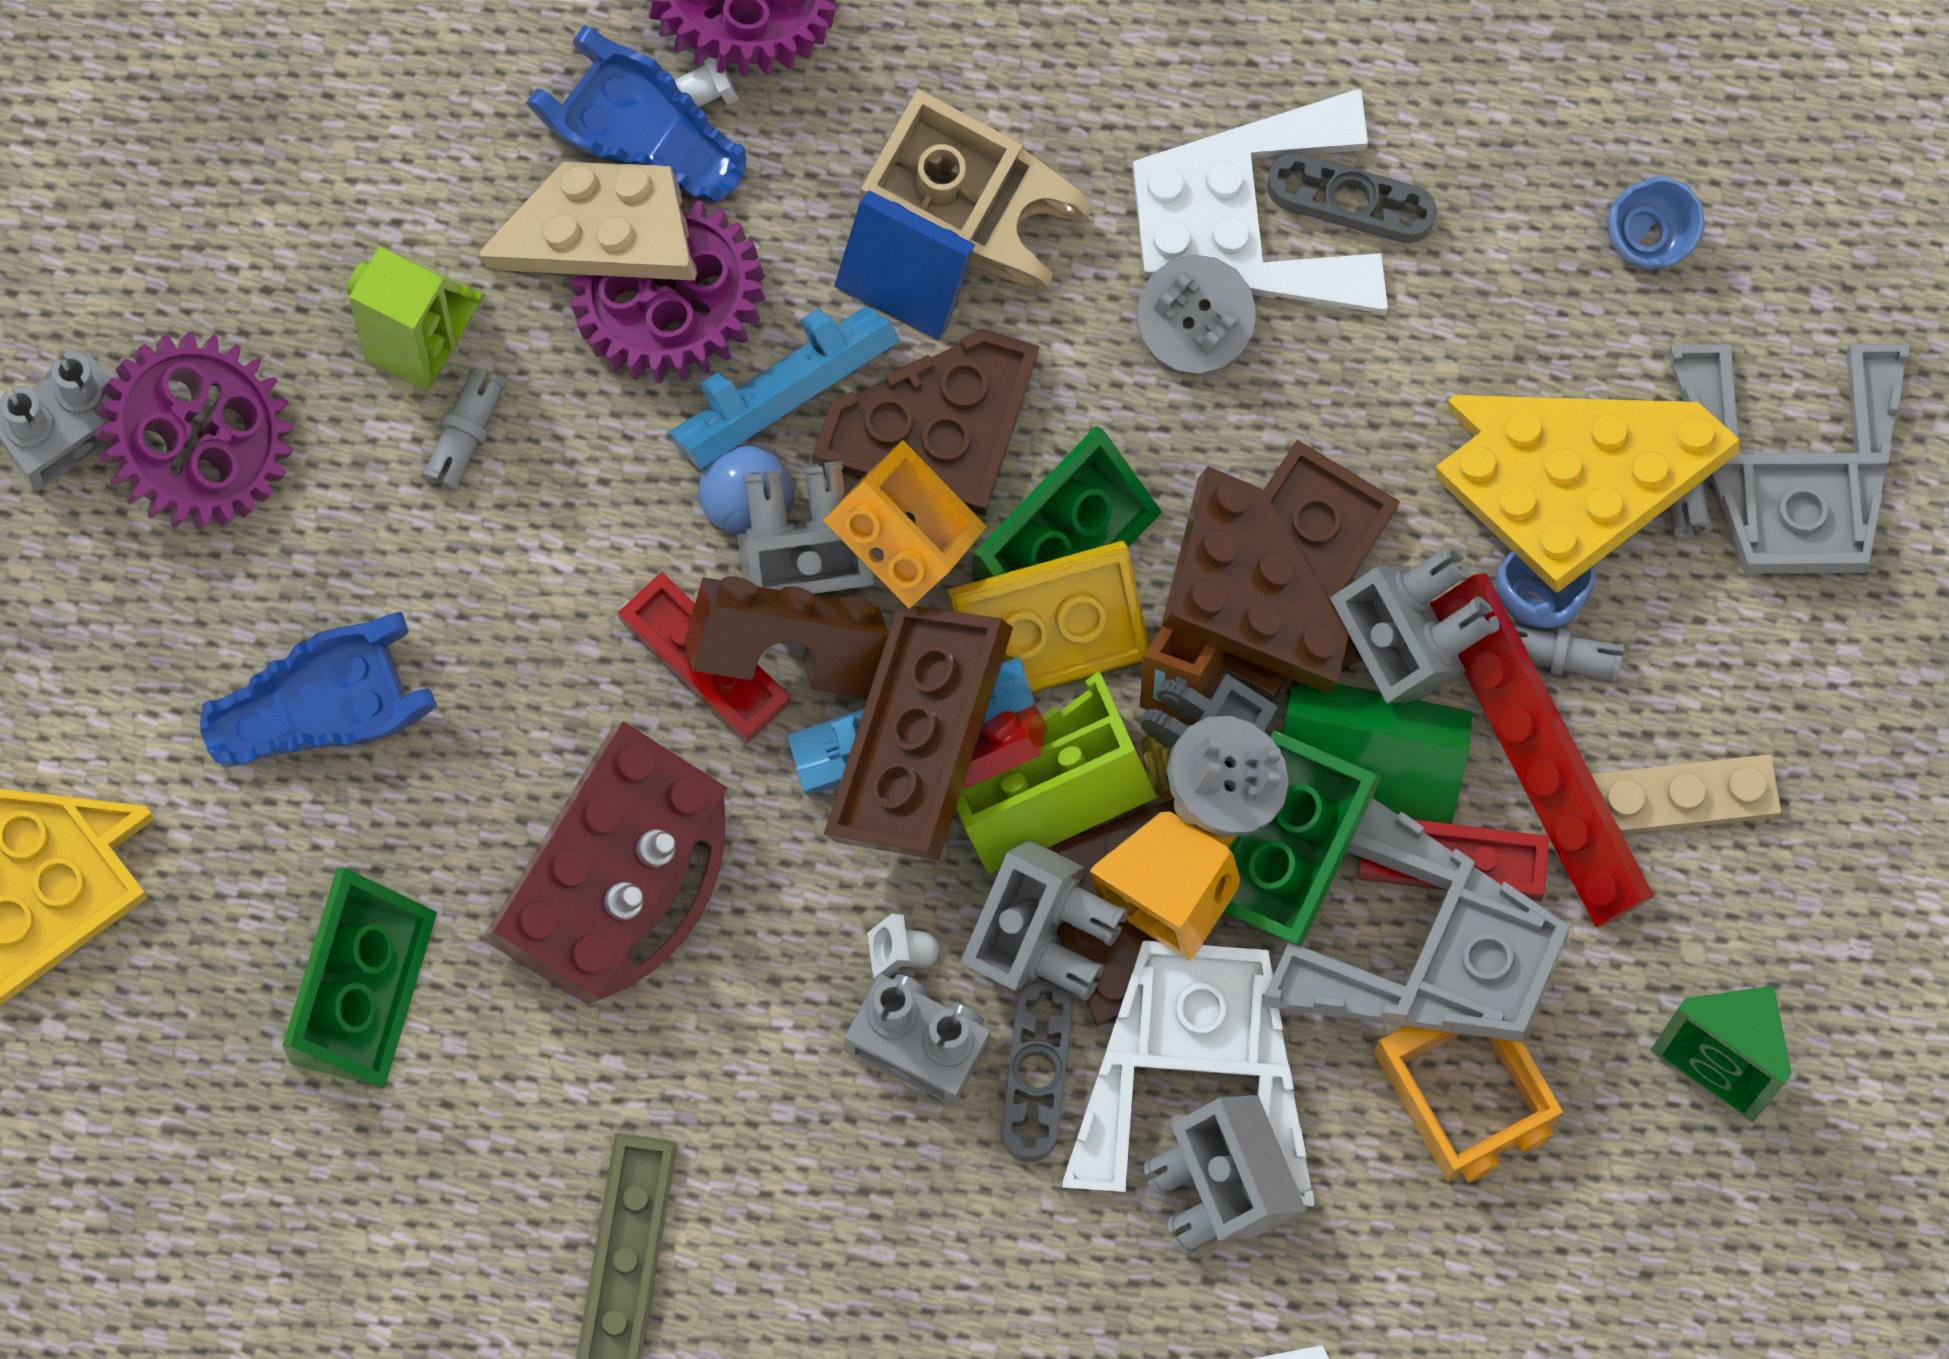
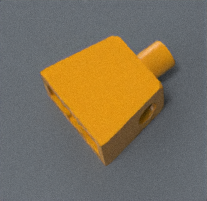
M1171 811L1160 812L1092 867L1090 874L1097 895L1118 907L1128 909L1126 921L1188 961H1191L1239 888L1240 876L1234 855L1228 848L1238 836L1224 837L1204 830L1198 825L1195 827L1187 824Z

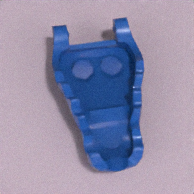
M586 25L576 35L573 44L593 64L563 104L558 102L548 92L538 88L526 102L528 107L563 142L577 150L620 164L670 166L678 179L679 187L690 195L708 203L725 199L737 187L746 169L747 157L744 146L740 143L732 142L718 129L712 127L708 122L705 112L695 104L688 93L681 92L678 89L673 76L665 72L656 60L612 42Z
M400 611L371 622L316 633L308 641L295 645L287 658L272 661L265 670L252 676L246 688L236 690L232 694L218 700L206 701L202 705L200 731L207 750L214 761L228 768L247 764L272 754L370 743L393 736L429 714L437 707L431 689H420L406 695L388 645L409 633L403 613Z

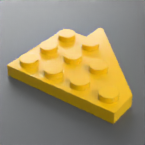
M1454 395L1448 399V409L1474 437L1435 467L1437 480L1550 588L1558 593L1740 453V439L1699 402Z
M0 789V1006L148 898L145 891L113 851V849L155 820L146 806Z

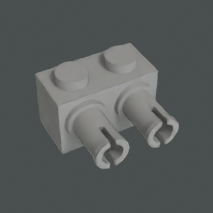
M75 351L63 353L65 360L60 361L58 357L54 360L51 370L45 377V381L33 389L25 386L12 387L11 389L14 394L9 396L5 392L0 400V445L35 492H38L111 443L94 438V433L100 426L110 423L109 420L97 415L95 410L102 401L113 399L102 390L109 379L89 352L84 355Z
M824 462L826 488L823 466H819L818 463L804 466L812 519L806 521V525L794 526L793 523L787 522L782 482L783 470L764 471L766 496H764L762 474L752 472L743 475L746 482L751 528L746 529V533L737 534L742 576L744 579L751 581L759 587L782 590L784 587L794 586L806 589L813 594L874 585L872 570L823 521L845 497L842 472L843 462Z
M1451 544L1445 545L1439 552L1413 569H1410L1409 566H1377L1330 597L1387 704L1420 700L1466 671L1459 659V653L1488 634L1499 630L1497 616H1493L1488 620L1484 618L1493 609L1484 599L1478 596L1445 620L1439 622L1430 606V600L1459 581L1470 577L1468 563H1464L1459 567L1455 565L1464 559V556Z
M1028 840L1007 852L960 963L1014 991L1040 976L1080 996V999L1087 1001L1099 983L1094 979L1095 977L1100 978L1102 976L1104 965L1099 962L1096 963L1056 943L1057 936L1055 934L1058 927L1064 921L1111 946L1123 928L1118 923L1126 921L1128 909L1118 907L1080 888L1081 881L1079 879L1084 869L1083 866Z
M879 973L844 1037V1050L955 1107L989 1044L991 1030L982 1026L985 1021L984 1018L972 1009L952 1002L950 1007L947 1008L928 998L929 990L914 979L902 974H896L895 978L891 979Z
M1259 1095L1219 1097L1171 1123L1178 1145L1158 1156L1145 1160L1144 1163L1145 1175H1150L1158 1170L1163 1172L1148 1181L1151 1188L1159 1195L1165 1196L1173 1192V1189L1192 1179L1194 1180L1202 1203L1181 1214L1170 1217L1167 1222L1168 1233H1173L1181 1228L1186 1231L1171 1239L1178 1250L1186 1254L1193 1252L1197 1247L1216 1237L1218 1241L1258 1237L1306 1212Z

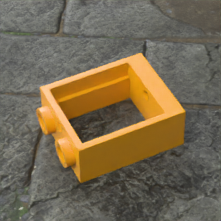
M903 440L871 469L823 519L834 533L909 609L952 570L987 528L972 510ZM907 512L912 513L915 516V520L911 519ZM872 549H881L884 558L880 560L875 559L871 553Z
M1404 1026L1379 1039L1373 1053L1447 1182L1462 1174L1468 1183L1473 1182L1500 1166L1496 1156L1517 1145L1522 1154L1541 1146L1555 1136L1551 1127L1557 1123L1563 1111L1523 1042L1488 1037L1532 1115L1457 1154L1405 1063L1461 1033Z

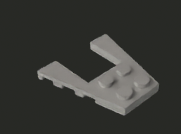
M1731 344L1671 345L1669 360L1683 402H1699L1738 437ZM1909 344L1849 345L1847 349L1854 453H1738L1710 475L1744 574L1866 572L1872 553L1882 499L1883 481L1890 457L1891 439L1902 393L1905 364L1910 350Z
M1372 797L1347 852L1448 890L1407 985H1400L1289 942L1265 993V1005L1274 1008L1523 1042L1567 941L1570 925L1505 881L1501 885L1474 867V860L1456 848L1452 852L1425 834L1424 827L1403 812L1397 815Z

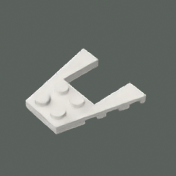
M1357 89L1133 161L1132 172L1144 278H1150L1154 272L1173 259L1193 254L1215 257L1237 269L1251 288L1253 295L1275 299L1276 297L1312 302V305L1337 309L1343 307L1368 311L1375 315H1386L1388 305L1381 253L1263 262L1251 159L1281 157L1288 153L1309 155L1367 150L1368 140L1362 90Z
M1142 942L1062 1181V1188L1114 1192L1126 1191L1134 1067L1258 1076L1257 1095H1259L1304 1206H1314L1313 1190H1311L1306 1163L1302 1130L1299 1125L1290 1065H1288L1282 1033L1283 1027L1279 1008L1265 1005V993L1273 978L1268 950L1202 945L1191 961H1188L1161 942Z

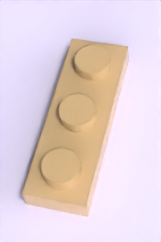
M1771 754L1591 774L1622 835L1778 818L1781 814Z

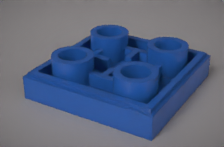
M869 190L859 203L834 287L939 340L950 322L975 244L960 237L952 230L945 229L907 210L901 204L892 202Z

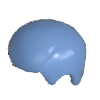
M1654 176L1630 186L1615 199V204L1611 207L1608 215L1607 226L1610 243L1625 262L1647 270H1655L1672 266L1687 257L1696 248L1705 228L1702 203L1687 184L1667 176ZM1656 222L1660 229V237L1657 243L1652 246L1640 245L1639 242Z
M738 445L705 466L699 476L697 499L708 521L717 528H721L726 533L734 536L746 533V529L751 528L746 482L743 475L752 472L762 474L764 496H766L765 470H783L782 482L786 514L788 516L794 507L795 484L785 465L778 457L755 445Z
M1513 551L1505 558V562L1500 565L1495 578L1497 594L1508 613L1522 625L1545 629L1558 628L1571 622L1587 602L1595 585L1594 567L1592 566L1560 592L1553 594L1547 586L1532 579L1538 575ZM1526 591H1532L1541 596L1544 603L1540 602L1538 599H1536Z

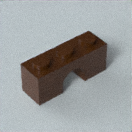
M728 576L722 580L702 577L684 642L693 671L747 680L753 679L758 660L768 648L782 642L800 643L806 646L802 663L811 690L868 699L889 632L880 608L859 597L846 596L841 598V600L815 596L812 592L800 587L787 586L782 588V590L759 587L747 579L735 576Z

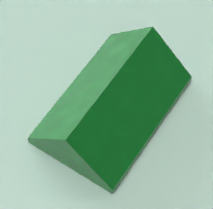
M1095 426L973 553L971 579L976 582L1119 541H1124L1129 547L1162 511L1103 428Z
M1291 682L1282 734L1382 777L1374 792L1373 799L1397 815L1403 812L1413 820L1452 824L1469 754L1473 711L1420 700L1387 704L1381 692L1337 684L1329 693H1325L1303 683L1295 686Z
M1274 730L1271 738L1276 746L1280 748L1281 754L1285 759L1289 780L1285 803L1264 829L1247 836H1238L1228 846L1234 855L1241 881L1238 890L1223 913L1274 938L1302 946L1382 777Z
M347 868L336 869L282 1045L292 1065L385 1088L435 922L436 911Z
M1774 985L1685 998L1651 1048L1653 1053L1752 1122L1758 1118L1792 1074Z

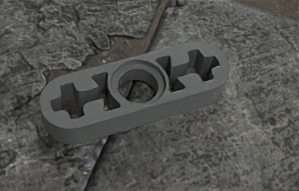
M1301 153L1282 155L1274 161L1269 171L1267 181L1268 194L1277 206L1288 211L1401 243L1421 241L1430 233L1435 221L1436 204L1434 199L1426 190L1415 185ZM1292 170L1300 171L1303 173L1302 182L1320 188L1322 177L1329 178L1324 203L1315 201L1318 189L1300 186L1297 194L1289 193L1286 191V181L1279 179V177L1289 178ZM1354 186L1366 194L1368 204L1361 211L1347 212L1336 204L1335 193L1343 187ZM1379 193L1388 195L1385 207L1403 210L1406 202L1417 205L1416 214L1425 219L1415 218L1411 226H1405L1400 223L1401 214L1383 208L1381 220L1373 218L1379 200Z
M1048 980L1035 981L1026 986L1020 993L1016 1004L1001 1136L1003 1145L1008 1153L1024 1162H1035L1047 1157L1057 1143L1072 1018V1001L1064 988ZM1040 995L1052 997V1007L1062 1009L1061 1016H1051L1047 1033V1040L1060 1039L1059 1047L1044 1041L1021 1042L1022 1034L1035 1038L1037 1017L1036 1014L1027 1012L1026 1006L1037 1005ZM1033 1055L1043 1056L1050 1060L1055 1068V1077L1052 1082L1041 1088H1033L1026 1085L1020 1078L1018 1071L1023 1060ZM1016 1094L1031 1101L1053 1099L1052 1108L1042 1104L1039 1105L1038 1128L1048 1130V1136L1037 1138L1035 1147L1028 1148L1022 1146V1136L1012 1133L1013 1126H1023L1027 1102L1014 1103V1095Z

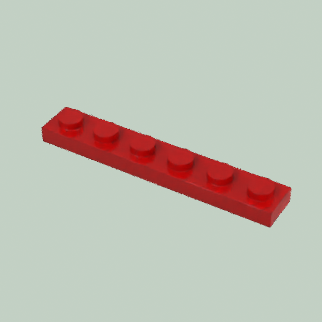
M1487 573L1474 574L1431 602L1430 606L1439 622H1441L1478 596L1484 599L1493 609L1484 618L1488 620L1493 616H1497L1499 630L1488 634L1460 652L1459 659L1466 670L1464 673L1547 835L1550 836V840L1595 928L1604 926L1654 898V895Z

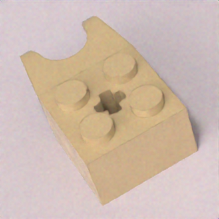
M920 89L916 90L860 189L859 197L860 203L870 190L892 202L901 204L907 210L945 229L952 230L960 237L975 244L969 267L1036 291H1046L1049 288L1053 273L1037 259L1033 252L1029 251L1022 244L1017 233V227L1025 219L1038 214L1084 222L1092 211V204L1080 190L1022 149L1023 144ZM941 170L950 174L948 184L934 183L930 180V177L938 176Z

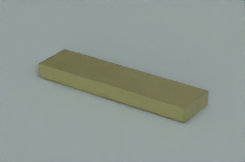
M615 1132L576 1359H642L678 1143L675 1141Z

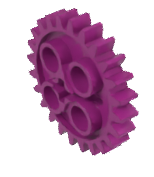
M647 0L650 1L649 18L660 20L659 36L668 37L676 35L675 52L679 53L692 47L696 50L694 64L699 65L708 57L716 59L718 73H723L729 63H735L742 77H747L750 64H758L764 74L768 76L772 73L775 60L790 70L794 67L796 54L806 59L811 58L814 43L820 45L825 43L827 30L832 28L836 10V0Z
M698 200L688 213L684 212L682 205H680L687 221L690 236L687 238L690 256L696 265L697 275L695 280L584 275L570 279L573 292L578 296L570 301V305L575 317L579 319L576 322L583 339H589V345L596 357L606 354L607 361L612 370L616 371L627 362L632 379L637 380L645 369L649 367L652 370L656 383H662L667 368H675L681 381L687 380L688 365L696 363L703 372L709 373L710 363L708 356L713 353L727 361L730 360L732 357L726 344L730 339L740 343H747L748 337L741 323H759L760 317L754 303L765 301L766 296L761 283H759L765 279V275L760 261L756 260L758 254L753 241H745L746 236L739 222L728 226L729 223L724 210H717L707 219V212L703 201ZM707 277H720L715 283L708 286L698 285ZM654 283L661 287L658 292ZM677 286L681 296L674 290ZM621 293H637L636 297L629 302L618 304L614 302L615 298ZM695 307L698 310L707 312L708 314L702 315L693 309ZM677 321L685 322L684 325L675 331H663L670 323Z
M187 332L180 339L177 349L171 338L165 335L156 343L155 352L146 344L140 346L134 353L136 363L125 358L115 369L121 380L111 378L104 385L102 390L113 400L102 401L96 408L95 413L109 420L110 423L100 426L94 433V438L111 442L112 446L99 457L100 463L118 462L121 469L111 479V484L118 485L129 481L134 486L127 499L130 505L144 496L151 500L148 508L149 518L153 519L160 511L166 508L170 510L172 527L177 528L187 515L191 514L196 529L202 530L209 524L212 513L219 525L223 527L234 519V510L242 517H246L255 509L253 499L264 502L271 496L273 490L267 481H279L285 476L286 471L274 460L286 459L293 452V448L278 441V438L289 434L294 429L292 423L277 420L276 417L277 414L289 405L288 400L270 399L267 393L276 385L277 379L273 377L259 382L255 374L260 367L261 360L257 358L245 366L238 362L241 350L240 345L235 344L224 355L219 353V343L216 335H212L202 348H198L193 333ZM177 380L185 384L191 392V402H183L174 397L169 390L168 381ZM210 386H216L219 394L197 431V437L200 440L187 451L179 476L175 477L171 475L170 467L192 431V425L189 422L203 409ZM223 409H231L240 414L244 420L245 431H237L229 427L223 419ZM143 431H152L160 435L166 443V453L160 454L149 449L144 442ZM198 460H207L214 464L220 473V482L214 483L202 477L198 470Z

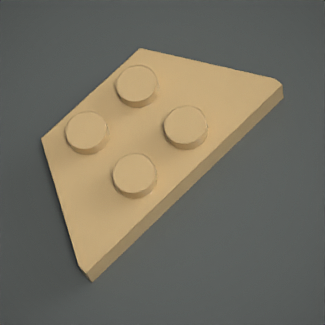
M562 162L485 244L479 254L485 267L500 271L695 280L697 275L696 265L690 256L687 238L690 237L687 221L680 208L682 197L679 182L670 166Z

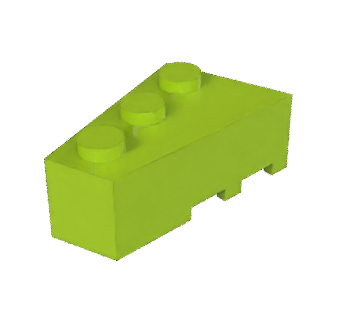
M380 246L369 263L362 261L358 264L347 286V294H349V301L365 360L427 392L430 390L485 296L484 293L421 262Z
M1100 671L1085 681L1088 690L1060 711L1056 706H1052L1041 715L1047 723L1041 756L961 790L956 809L988 875L1000 870L1008 851L1028 840L1048 848L1157 798Z

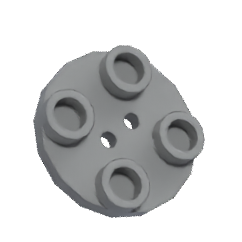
M1193 254L1170 260L1150 276L1140 293L1136 321L1142 342L1157 361L1176 372L1203 375L1223 369L1242 354L1253 336L1256 307L1251 288L1237 269L1218 258ZM1201 301L1209 302L1210 308L1207 311H1202L1199 308ZM1187 318L1194 321V326L1190 329L1183 326V321Z
M1233 716L1207 717L1189 726L1172 747L1167 766L1170 791L1175 799L1174 808L1178 817L1187 824L1198 825L1204 830L1224 837L1247 836L1261 831L1273 820L1285 803L1289 780L1285 759L1281 754L1280 748L1276 746L1270 736L1254 723ZM1224 761H1229L1232 768L1227 767ZM1224 784L1229 785L1232 791H1227Z

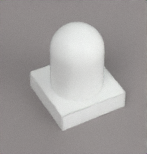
M711 57L704 61L705 65L675 80L678 89L681 92L688 93L698 107L721 96L727 105L739 100L726 70L723 73H718L716 59Z
M890 914L867 933L873 979H876L879 973L890 977L901 967L927 968L932 966L939 957L940 947L936 938L927 932L906 930L904 915Z

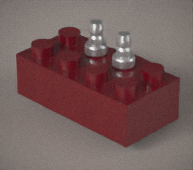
M622 721L607 734L483 935L482 940L586 1004L604 999L636 983L667 960L684 942L700 919L711 897L718 878L724 851L726 826L723 795L727 787ZM697 842L706 844L709 853L704 875L685 917L673 934L642 964L632 962L629 957L630 950L651 932L673 904L685 879L693 846Z

